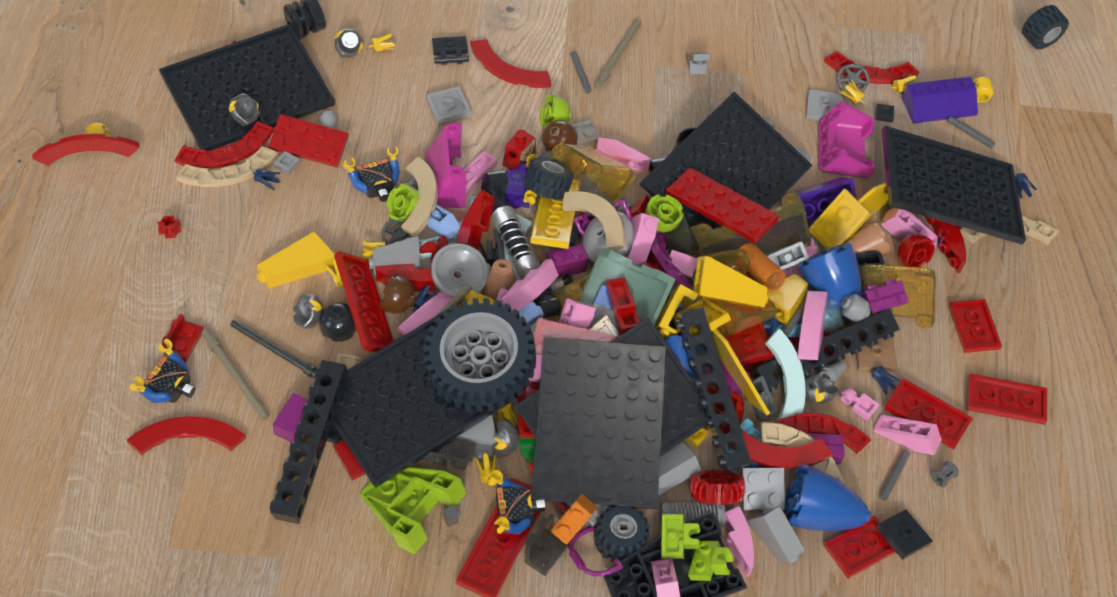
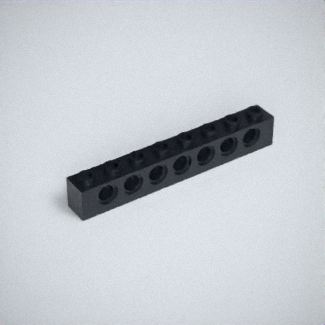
M700 307L681 312L677 317L676 326L679 332L682 331L684 338L682 339V346L689 354L687 359L688 365L695 374L693 381L695 388L699 389L701 397H699L701 408L706 410V425L708 429L711 428L713 433L711 441L713 447L717 448L719 456H717L719 467L724 469V473L747 467L751 464V460L704 308ZM696 328L699 331V335H691L689 329ZM702 347L705 354L698 355L695 348ZM701 367H709L711 374H704L701 371ZM707 386H714L717 393L710 394L707 391ZM713 405L721 406L723 412L721 414L715 413ZM720 424L728 427L729 432L727 434L719 430ZM725 445H733L735 452L732 454L728 453L725 450Z
M891 309L884 310L863 321L823 337L818 360H812V363H809L807 359H799L804 377L811 374V369L817 367L820 370L829 366L828 362L831 360L838 362L845 359V354L849 352L853 355L862 351L861 347L865 345L869 348L878 344L877 340L880 338L887 340L894 337V332L900 329ZM874 325L878 328V333L874 332ZM857 333L861 334V341L857 338ZM841 340L845 342V349L840 344ZM824 347L829 350L828 356L824 353ZM777 359L751 369L754 379L761 375L764 377L769 392L778 389V384L784 382L783 370ZM774 369L779 372L778 379L773 375Z
M322 360L320 366L316 368L314 385L310 386L308 402L303 406L302 420L296 427L297 435L295 441L291 442L289 458L283 465L284 473L282 479H279L276 486L277 494L270 503V513L276 520L295 524L300 523L349 375L345 364ZM327 382H331L329 386H324ZM325 400L322 405H318L320 401ZM319 419L317 423L311 424L313 420ZM308 438H313L309 443H305ZM306 456L303 462H298L301 457ZM295 476H300L297 481L292 482ZM294 495L290 501H285L288 496Z

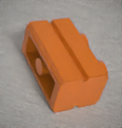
M581 494L553 527L551 532L563 543L568 544L598 507Z

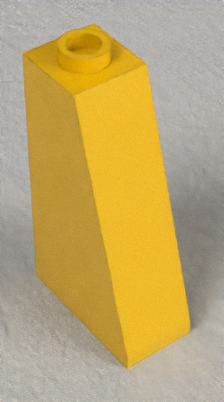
M312 232L259 263L256 276L260 283H265L270 289L328 271L325 266H329L331 270L335 269L333 264L335 254L315 232Z
M698 257L693 291L698 293L697 297L754 308L765 307L768 301L767 287L711 257Z

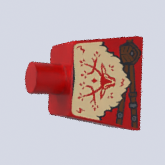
M525 130L516 131V134L506 144L502 166L512 170L527 162L526 160L529 155H535V137Z

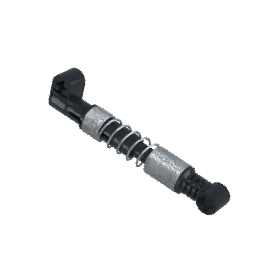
M505 170L486 172L482 180L481 190H485L495 197L491 214L492 221L497 231L502 234L501 239L506 242L505 247L509 248L508 254L514 256L512 262L515 263V269L520 280H523L531 270L538 269L541 265L536 254L532 252L533 248L529 245L528 238L525 237V232L522 230V225L519 223L514 209L507 203L505 198L508 187V177ZM548 287L533 300L536 306L541 307L544 313L542 318L560 314L559 300L557 297L552 296Z

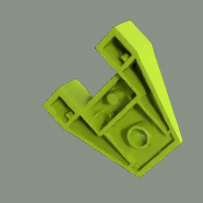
M408 467L377 488H374L372 483L369 482L359 494L396 544L415 555L428 540L420 524L424 517L438 501L447 506L454 505L456 507L467 493L461 479L446 471Z

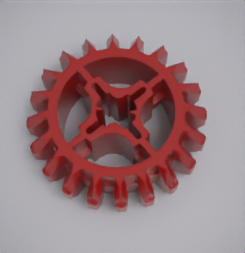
M713 469L693 474L689 486L691 496L695 500H699L701 503L705 502L722 506L724 504L738 503V501L743 500L746 493L745 481L741 475L734 472L724 473V471Z

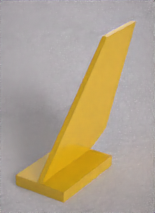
M887 182L872 188L859 200L848 190L844 189L811 225L808 231L826 249L836 245L842 246L873 213L889 204Z
M702 298L675 313L672 320L676 324L677 317L681 312L700 307L704 308L719 359L747 400L764 414H770L729 343L716 329L731 320L729 314L706 298ZM696 328L689 329L691 335H699V331Z

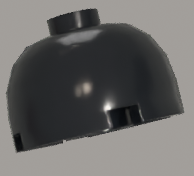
M334 302L322 310L319 318V328L325 338L327 336L332 341L342 342L353 337L356 327L348 304Z

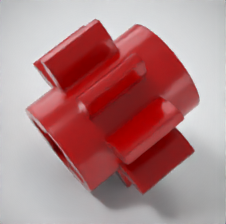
M173 215L163 216L161 222H157L159 235L164 234L165 239L176 238L177 234L182 232L180 219L175 220Z

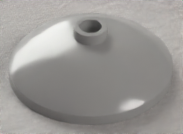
M618 212L626 230V248L612 251L625 256L632 245L634 229L630 219L623 213ZM596 217L588 224L583 235V247L588 259L594 263L601 249H607L604 227Z
M456 243L447 245L436 253L431 264V275L434 283L443 293L454 297L467 283L472 286V291L479 293L486 284L488 266L484 257L476 249L465 244ZM454 274H458L460 278H456Z

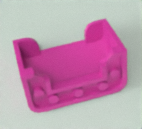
M842 101L828 111L819 122V170L825 173L857 177L871 176L875 172V163L871 160L865 162V138L874 131V118Z
M461 123L447 124L425 153V162L433 171L438 184L437 205L442 208H465V170L460 166H450L453 165V160L456 157L461 158Z

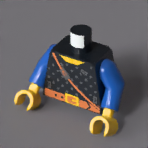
M395 146L396 153L391 154L388 147L387 155L391 158L390 161L388 158L356 166L355 170L353 168L355 165L354 158L350 157L351 166L347 165L346 160H344L343 167L349 170L348 175L353 187L365 193L368 198L379 197L381 202L387 201L389 193L393 186L397 184L400 175L399 163L396 160L398 148Z
M165 339L164 343L167 345V349L163 348L160 344L158 345V350L168 355L162 356L145 380L139 376L133 379L138 386L134 383H131L129 386L131 391L139 390L140 394L152 403H175L181 395L191 398L196 390L194 386L190 385L189 369L175 350H171L172 342Z
M494 470L489 474L494 477L489 480V484L491 486L496 484L499 486L496 487L498 520L494 523L500 526L497 529L499 534L507 532L518 535L533 524L534 512H545L544 499L532 500L529 488L504 478L499 470Z

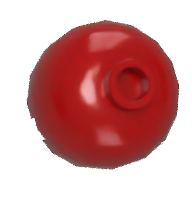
M918 233L906 236L898 246L897 256L899 261L910 271L921 270L923 268L921 265L925 262L928 264L934 255L935 245L932 244L933 241L927 236Z

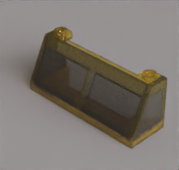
M794 191L784 195L782 198L783 206L770 210L779 215V221L756 244L724 226L712 230L708 224H699L691 227L694 258L698 259V257L708 256L731 267L739 265L736 260L737 251L748 243L754 244L765 255L798 241H802L805 248L811 246L805 208L798 193Z

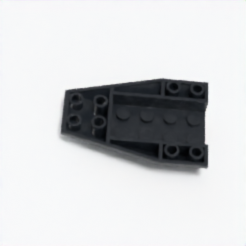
M714 513L685 522L700 525V533L692 534L690 538L698 539L699 541H718L721 547H725L721 539L722 530ZM662 534L641 547L638 551L621 560L623 569L603 576L611 597H657L651 561L670 559L662 558ZM684 548V558H672L680 597H725L747 589L739 568L735 569L732 562H726L727 568L730 570L729 575H715L713 572L711 581L690 580L688 576L696 549Z

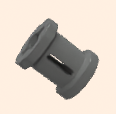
M946 461L943 463V467L938 471H934L931 476L938 486L945 487L952 477L958 476L959 470L952 462Z

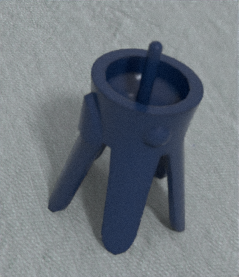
M261 168L253 172L254 181L264 184L273 191H275V188L268 181L280 183V180L274 177L275 174H280V172L265 171Z
M1025 173L1016 174L1015 176L1020 199L1023 198L1022 189L1028 197H1032L1028 187L1037 190L1027 179L1028 177Z
M429 285L425 288L424 286L422 287L413 305V312L437 295V293L431 296L427 294L430 289Z
M883 366L877 369L873 367L875 371L871 377L879 383L886 395L887 386L893 390L896 389L892 382H900V379L888 373Z

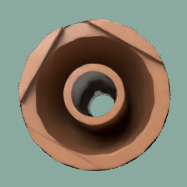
M876 222L868 223L846 241H851L855 253L864 254L869 251L881 252L883 257L890 254L891 251L889 242L885 243L883 239L886 236L884 231Z
M499 259L493 263L487 276L486 284L482 289V295L496 300L501 288L509 291L517 281L512 265L508 260Z

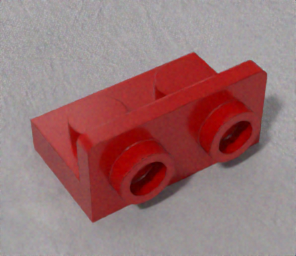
M179 314L178 318L173 320L171 330L168 335L163 337L161 344L163 348L167 349L164 340H170L172 342L171 350H175L183 361L187 362L202 336L201 332L204 330V327L185 321L184 315Z

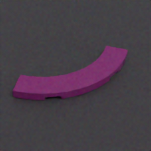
M656 231L651 249L658 262L669 276L675 278L674 283L677 287L681 284L691 289L692 285L671 263L672 258L668 250L665 249L668 239L662 232Z

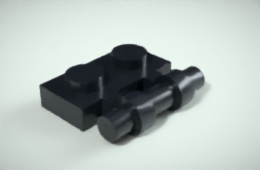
M466 36L432 38L433 55H441V57H434L435 64L447 65V63L463 64V62H469V55H462L468 53ZM456 54V56H446V55Z

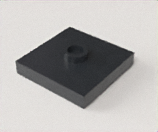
M907 509L882 521L875 527L902 560L933 542Z

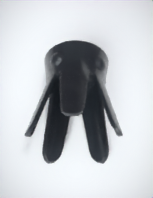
M488 239L487 253L481 243H479V247L486 263L492 267L493 263L498 260V242L495 248H492V241Z

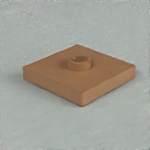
M857 335V338L861 341L862 336ZM893 337L887 340L880 338L877 340L878 344L869 348L865 345L861 347L862 351L856 353L858 371H875L873 367L877 369L881 366L887 372H896L898 369Z

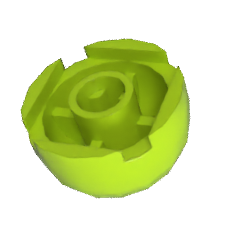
M547 95L543 101L547 103L545 107H541L540 125L544 126L543 129L553 121H570L572 113L567 101L557 95Z
M400 184L398 188H393L386 203V207L389 208L390 212L388 215L393 220L405 222L419 201L418 190L406 184Z
M660 195L652 197L645 210V214L659 218L656 231L662 233L670 232L677 228L684 216L682 205L677 199L666 195V197H660Z

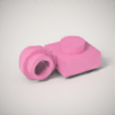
M850 388L843 390L841 393V401L846 405L854 403L855 405L851 410L866 421L871 418L880 405L864 393L858 398L856 392Z

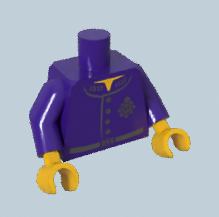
M534 154L529 155L526 160L527 162L517 168L505 171L508 177L505 198L507 203L514 209L519 207L529 208L530 204L533 205L535 203L534 197H537V195L524 184V178L530 161L533 158H537Z

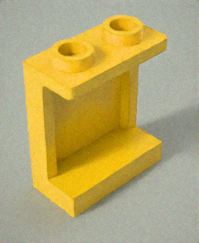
M681 284L672 291L654 325L664 340L667 337L676 336L678 331L669 327V323L678 305L681 304L687 307L695 301L698 293Z

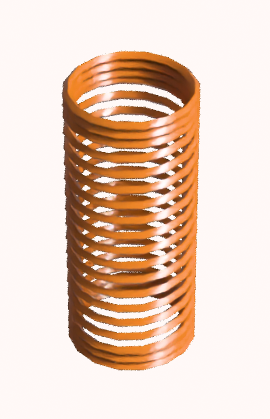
M745 244L737 251V262L761 285L767 287L768 291L778 290L784 284L786 279L784 271L754 244Z

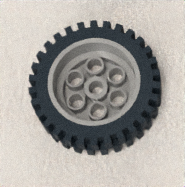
M478 298L472 299L473 304L468 305L467 300L461 301V308L454 304L451 306V313L444 310L442 312L443 319L441 320L437 317L434 320L435 327L430 326L428 329L430 336L426 335L425 337L426 345H424L423 351L429 378L434 389L437 388L438 394L441 397L445 396V400L448 403L454 400L455 407L461 408L464 403L465 409L468 411L472 410V406H476L477 412H483V406H488V410L491 411L494 410L493 404L498 403L499 407L502 408L505 406V399H508L510 403L515 401L514 393L521 396L524 393L523 386L528 388L530 384L529 378L533 379L534 369H536V350L531 327L529 324L527 325L524 316L520 317L519 311L514 309L511 312L510 305L506 303L502 308L500 301L494 300L492 305L489 298H484L483 303H479ZM474 339L479 340L476 343H471V341ZM493 342H498L497 345H490ZM459 354H466L463 357H457ZM480 356H484V357H485L483 360H478V359H477V358L480 357ZM499 359H505L502 363L497 362ZM465 371H472L470 374H463ZM487 373L492 374L490 377H484Z

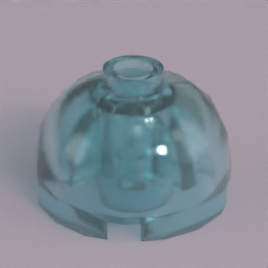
M828 297L829 300H827L823 334H829L835 328L840 329L844 322V319L841 318V305Z

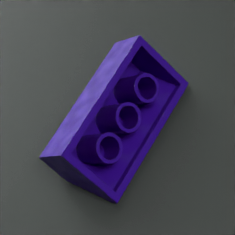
M971 76L907 84L902 95L903 103L913 124L946 120L950 116L962 118L977 116L978 114L977 89Z
M840 177L785 194L780 199L782 213L787 222L794 228V233L808 230L844 189L848 190L857 199L853 179Z

